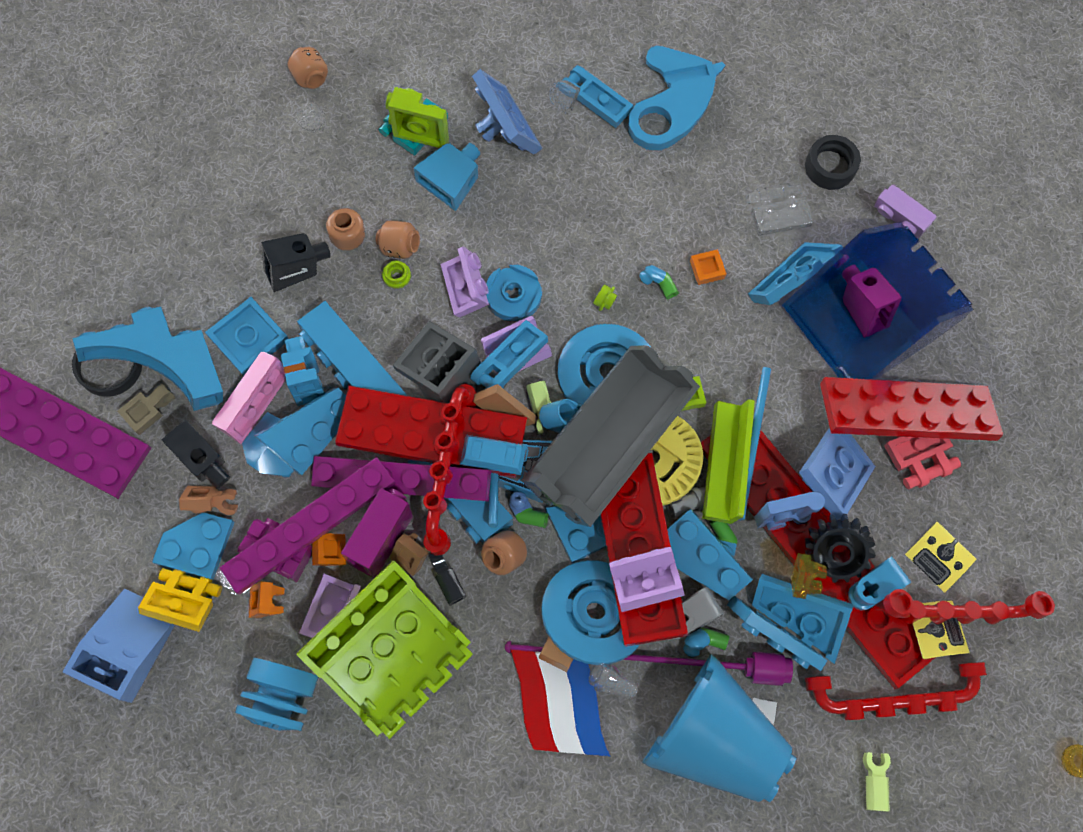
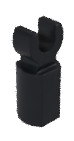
M428 555L438 574L435 578L449 606L465 599L467 596L453 568H448L443 555Z

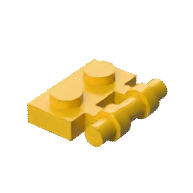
M162 568L158 579L166 582V584L152 582L138 606L139 614L200 632L213 607L212 599L206 598V596L211 595L218 598L222 592V585L212 583V579L205 577L198 579L188 576L186 572L178 569L171 571ZM181 587H184L187 589H191L193 591L192 593H189L179 589Z

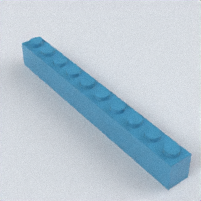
M326 301L297 321L301 329L298 335L303 336L308 347L313 345L319 351L316 356L325 368L331 366L336 371L334 377L343 389L354 386L407 396ZM412 459L407 462L408 464H419V465H432V464H433V463H428V462H423V461H417V460H412ZM444 498L448 503L446 509L456 521L460 518L468 526L465 532L475 544L479 541L484 544L487 539L503 530H507L513 525V517L499 501L498 526L491 528L488 526L489 501Z

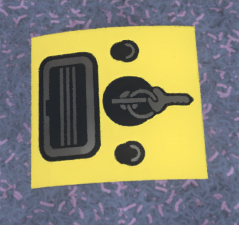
M938 522L905 554L944 593L977 560Z
M940 601L927 602V603H923V604H924V605H935V604H937V603L940 602ZM922 618L913 623L923 659L970 653L961 623L957 618H950L941 624L933 623L930 618Z

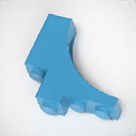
M145 307L135 313H131V325L120 324L113 326L110 330L97 333L86 332L79 337L72 338L79 362L94 359H118L149 367L171 380L187 397L193 411L223 403V390L202 330H186L180 332L177 336L171 337L161 307Z

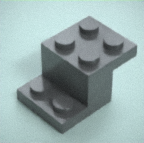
M431 321L425 325L393 364L395 371L419 386L426 400L450 403L453 391L462 384L471 385L476 393L486 389L482 384L477 385L470 379L473 371L481 364L476 348ZM492 371L489 373L492 378L497 375Z

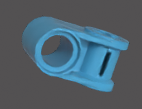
M562 399L545 404L539 412L540 422L546 429L560 433L582 404L571 399Z
M891 556L849 588L848 600L850 604H853L854 608L867 610L882 601L887 594L910 584L911 580L893 556ZM867 590L870 594L867 597H865L863 594V591Z

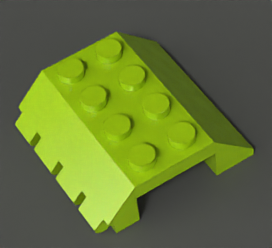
M394 560L296 653L319 678L321 677L377 737L383 732L389 739L406 723L400 716L403 710L412 717L429 700L423 690L428 687L435 694L453 676L446 667L451 664L458 671L473 654L467 648L471 642L458 628L446 619Z

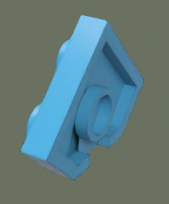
M201 513L163 533L152 563L170 569H178L198 577L212 579L213 581L234 522L208 513Z

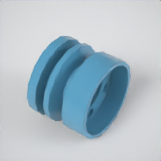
M253 658L246 679L259 685L257 692H241V697L252 699L254 703L252 708L237 704L235 713L242 715L251 723L271 729L302 731L304 723L292 720L290 717L292 711L307 715L308 710L295 702L297 696L313 697L319 677L289 666Z

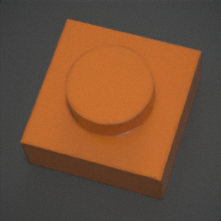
M718 249L692 255L690 258L698 285L725 279L727 274Z
M326 533L313 542L312 566L346 565V560L341 554L346 546L345 534Z

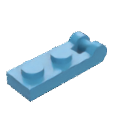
M576 65L570 71L568 78H563L558 84L561 91L577 99L614 128H617L633 109L632 103L579 65Z
M525 320L473 371L470 379L477 385L482 384L486 389L497 384L504 388V385L548 343V336ZM493 369L498 373L494 378L489 375Z

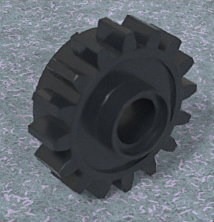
M844 513L841 520H836L833 514H830V522L828 523L818 519L820 528L810 527L809 534L812 538H805L804 541L805 547L808 548L805 550L806 560H811L810 567L812 571L819 569L822 579L829 576L834 583L838 579H844L847 583L850 582L851 577H862L861 571L864 568L870 569L869 559L876 556L874 549H872L875 546V541L873 537L869 536L871 533L868 526L861 527L860 520L857 517L852 522H849L847 514ZM838 545L847 546L842 552L833 551Z

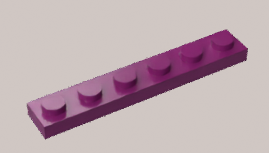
M314 456L311 486L333 488L370 461ZM380 461L396 483L386 491L390 492L391 489H394L402 494L425 496L433 490L434 479L429 473L431 465ZM450 467L453 478L446 485L444 498L489 501L491 470Z
M376 457L219 568L234 591L240 595L374 500L380 488L388 490L396 483Z

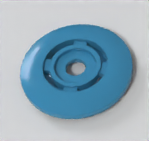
M615 324L594 325L578 332L563 348L558 363V380L565 398L583 405L604 379L599 371L602 365L612 364L615 366L630 346H651L638 333ZM580 365H586L585 376L589 385H591L590 388L585 385L581 378Z
M588 560L576 562L560 570L551 579L542 599V620L552 642L567 656L586 664L607 665L627 658L640 646L639 644L625 647L622 629L613 636L601 638V635L610 633L620 622L609 563ZM584 584L589 585L588 587L581 589L576 594L574 600L568 599V596L573 591L578 589L580 586ZM591 603L602 605L605 610V616L601 619L591 618L587 613V606Z

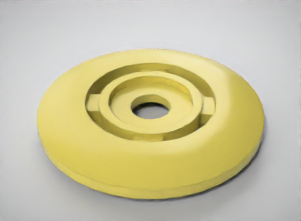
M679 416L674 419L651 449L660 456L658 463L654 466L662 506L675 502L685 496L698 481L703 466V450L700 439L694 429ZM674 463H680L669 479L662 482L661 480L672 471Z

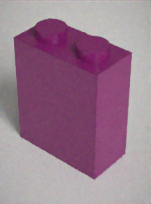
M380 488L341 552L350 566L373 579L382 570L393 551L396 541L402 536L413 518L405 495L394 489L388 492Z

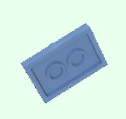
M481 69L472 75L477 84L475 90L490 106L488 108V116L476 124L479 133L483 131L485 134L482 137L490 142L501 132L508 143H515L520 150H527L532 154L539 152L542 146L506 86Z
M829 427L799 474L812 492H818L823 495L825 499L824 508L830 514H833L836 520H839L843 513L848 514L876 466L851 434H831Z

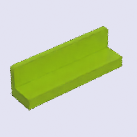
M748 399L742 405L717 401L714 404L702 519L732 524L744 517L754 400Z

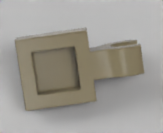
M161 384L148 397L142 392L138 393L117 412L140 435L163 416L158 409L168 405L176 397Z

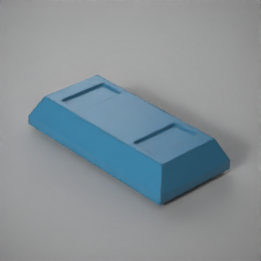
M466 435L460 465L521 475L527 445Z

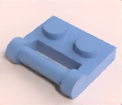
M810 492L767 502L754 516L757 528L767 526L768 530H775L786 526L785 522L792 520L797 524H804L811 518V513L818 512L823 508L825 499L818 492Z

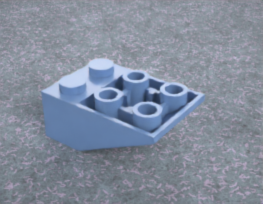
M124 589L79 642L63 673L118 700L132 703L175 625L139 614L138 606L143 597Z

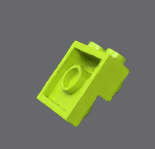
M395 87L393 93H388L386 109L389 110L388 122L389 125H392L394 137L441 148L449 143L446 110L436 105L423 104L422 93H418L410 88L402 89Z

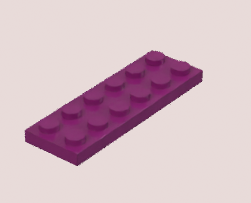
M0 368V437L119 499L148 455L151 447Z

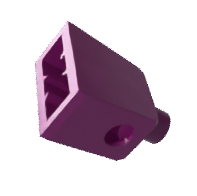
M856 265L846 268L841 274L847 282L843 302L862 335L866 338L890 327L902 299L900 294L876 268H871L864 272H861Z

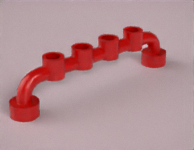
M468 384L458 386L453 391L450 403L446 404L441 410V415L446 421L444 432L440 433L435 440V444L440 450L439 460L433 463L429 469L430 476L434 479L433 490L427 493L423 499V504L428 509L426 534L423 543L425 548L436 556L445 554L451 546L449 535L439 528L440 515L447 508V503L444 499L446 485L453 478L450 464L452 455L458 450V442L455 440L457 428L464 421L461 408L462 406L471 408L476 406L474 403L476 391Z
M902 589L892 591L883 600L887 614L895 618H901L907 624H912L922 618H930L935 624H941L950 618H957L962 624H969L979 618H984L987 623L994 625L1007 618L1032 616L1036 619H1042L1051 615L1055 609L1053 599L1043 591H1037L1029 595L1025 599V603L1018 606H1007L1001 601H997L989 606H980L974 601H969L963 605H951L948 601H940L935 605H924L918 600L913 601L910 594Z
M985 662L958 664L960 677H967V685L962 690L833 701L827 696L826 689H832L831 676L805 677L806 691L813 690L815 700L823 710L833 714H844L845 720L865 719L864 712L875 711L876 717L896 716L895 709L906 708L908 715L927 713L926 706L937 705L938 712L957 711V703L970 701L978 694L981 687L980 676L987 675Z

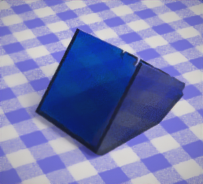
M902 222L863 229L782 304L838 378L876 380L932 343L974 310L972 308L973 304L960 289L951 296L947 293L956 284L942 267L931 274L929 270L938 262L924 245L915 252L911 250L920 240L908 226L904 227ZM851 265H856L861 272L876 268L902 297L890 327L866 338L862 335L843 302L847 282L841 274Z

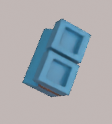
M303 336L285 340L287 353L281 354L287 386L297 406L308 404L325 393L318 376L319 366L311 347L306 348Z

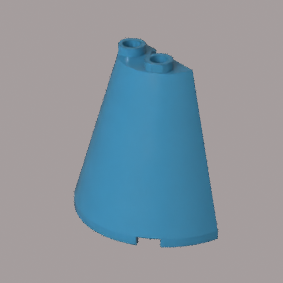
M710 654L694 679L697 683L664 736L659 735L642 763L648 767L753 801L760 802L765 799L771 802L779 790L777 782L783 772L788 774L791 771L797 758L791 754V745L720 661Z

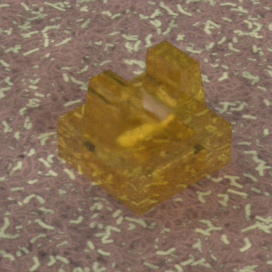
M800 553L797 555L791 576L793 597L806 599L807 594L822 593V581L813 579L817 577L826 579L827 568L822 564L811 561L810 555Z

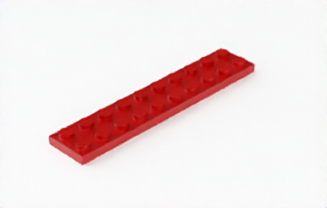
M761 430L747 509L753 516L767 502L812 492ZM711 435L701 442L703 455L707 460L709 458ZM824 506L818 512L811 513V518L804 524H797L792 520L785 522L786 526L775 530H768L767 526L763 527L815 592L850 603L848 600L849 588L875 568L869 560L871 568H864L861 571L862 577H851L850 582L847 583L844 579H838L834 583L829 576L822 579L819 569L812 571L810 567L811 560H806L805 550L808 548L805 547L804 541L805 538H812L809 534L810 527L820 528L818 519H822L825 523L830 522V512ZM838 545L833 551L842 552L847 546ZM867 590L863 591L865 597L870 595ZM883 600L867 610H858L853 607L846 630L894 689L900 688L936 658L923 659L913 623L907 624L901 618L888 615L884 608Z

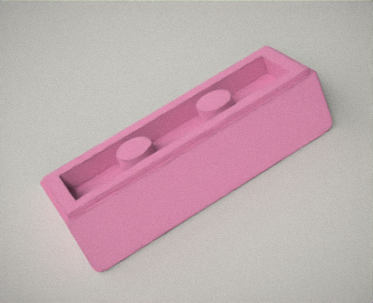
M261 352L216 415L212 424L236 442L242 444L286 380L282 362L277 357Z

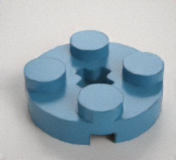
M509 265V268L502 270L499 268L489 276L486 282L488 287V294L486 296L489 303L487 306L497 317L507 321L518 322L537 311L542 299V288L538 282V277L532 270L521 265ZM518 288L520 296L510 298L506 291Z

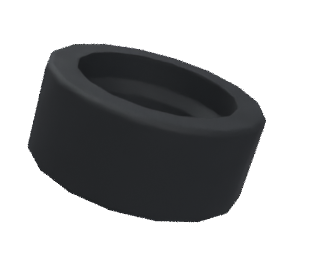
M826 135L819 138L812 145L805 162L806 174L820 188L827 190L841 189L854 179L861 163L860 151L846 137ZM827 151L838 153L848 163V169L844 173L828 172L819 164L817 160L818 155Z

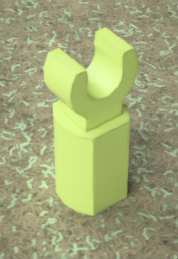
M540 381L526 386L532 411L538 417L536 431L539 435L543 434L542 424L539 419L540 409L543 405L551 403L545 381Z
M866 752L863 755V764L868 770V776H866V810L890 811L889 777H886V770L891 764L890 756L887 753L881 754V763L876 766L872 761V752Z

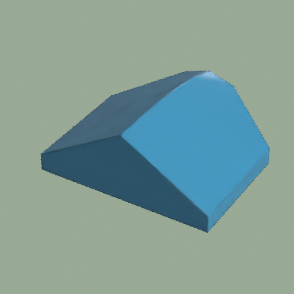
M267 412L242 442L246 462L261 474L290 477L294 470L254 436L281 420Z

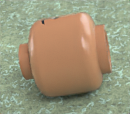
M297 48L288 60L289 71L301 87L314 89L325 82L328 73L327 64L315 48Z
M341 208L334 211L328 217L326 229L331 243L341 250H353L363 243L365 227L361 216L355 210Z
M386 221L376 233V244L379 246L381 253L386 257L406 259L417 252L420 244V235L409 222Z
M503 530L485 541L481 550L482 561L496 575L509 574L520 567L526 560V544L517 533L511 530Z

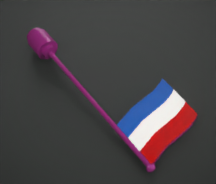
M508 641L505 644V651L512 653L518 673L524 723L533 749L610 756L601 732L596 688L589 665L573 659L568 671L565 672L539 659L543 647L516 645ZM753 651L751 658L746 657L745 664L720 662L727 669L745 670V676L750 677L752 684L783 686L784 683H791L793 677L792 658L785 657L784 654ZM631 654L623 659L703 666L706 661Z

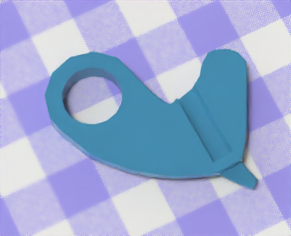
M657 45L651 47L646 56V64L650 69L663 76L669 88L662 93L636 103L629 113L628 133L634 143L646 150H663L685 137L706 111L713 94L716 76L726 66L723 62L712 64L711 61L689 53ZM657 113L663 115L668 120L670 129L662 135H650L641 129L639 119L646 114Z

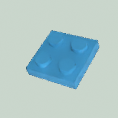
M249 297L205 332L208 338L243 377L261 352L272 355L285 344V340L289 339L252 297Z

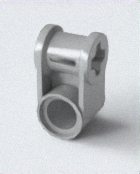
M708 587L699 590L682 603L688 634L700 627L706 626L724 614Z

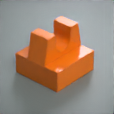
M259 582L250 587L248 618H263L282 614L284 607L275 606L272 603L273 596L284 595L285 588L275 586L273 582Z

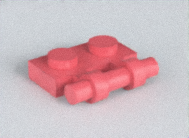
M899 437L884 445L898 472L905 468L910 469L911 476L903 479V484L908 490L916 486L919 488L926 486L930 483V480L939 476L943 478L951 475L953 470L961 467L958 457L954 456L948 459L944 451L953 447L950 439ZM932 458L934 466L924 469L921 462Z

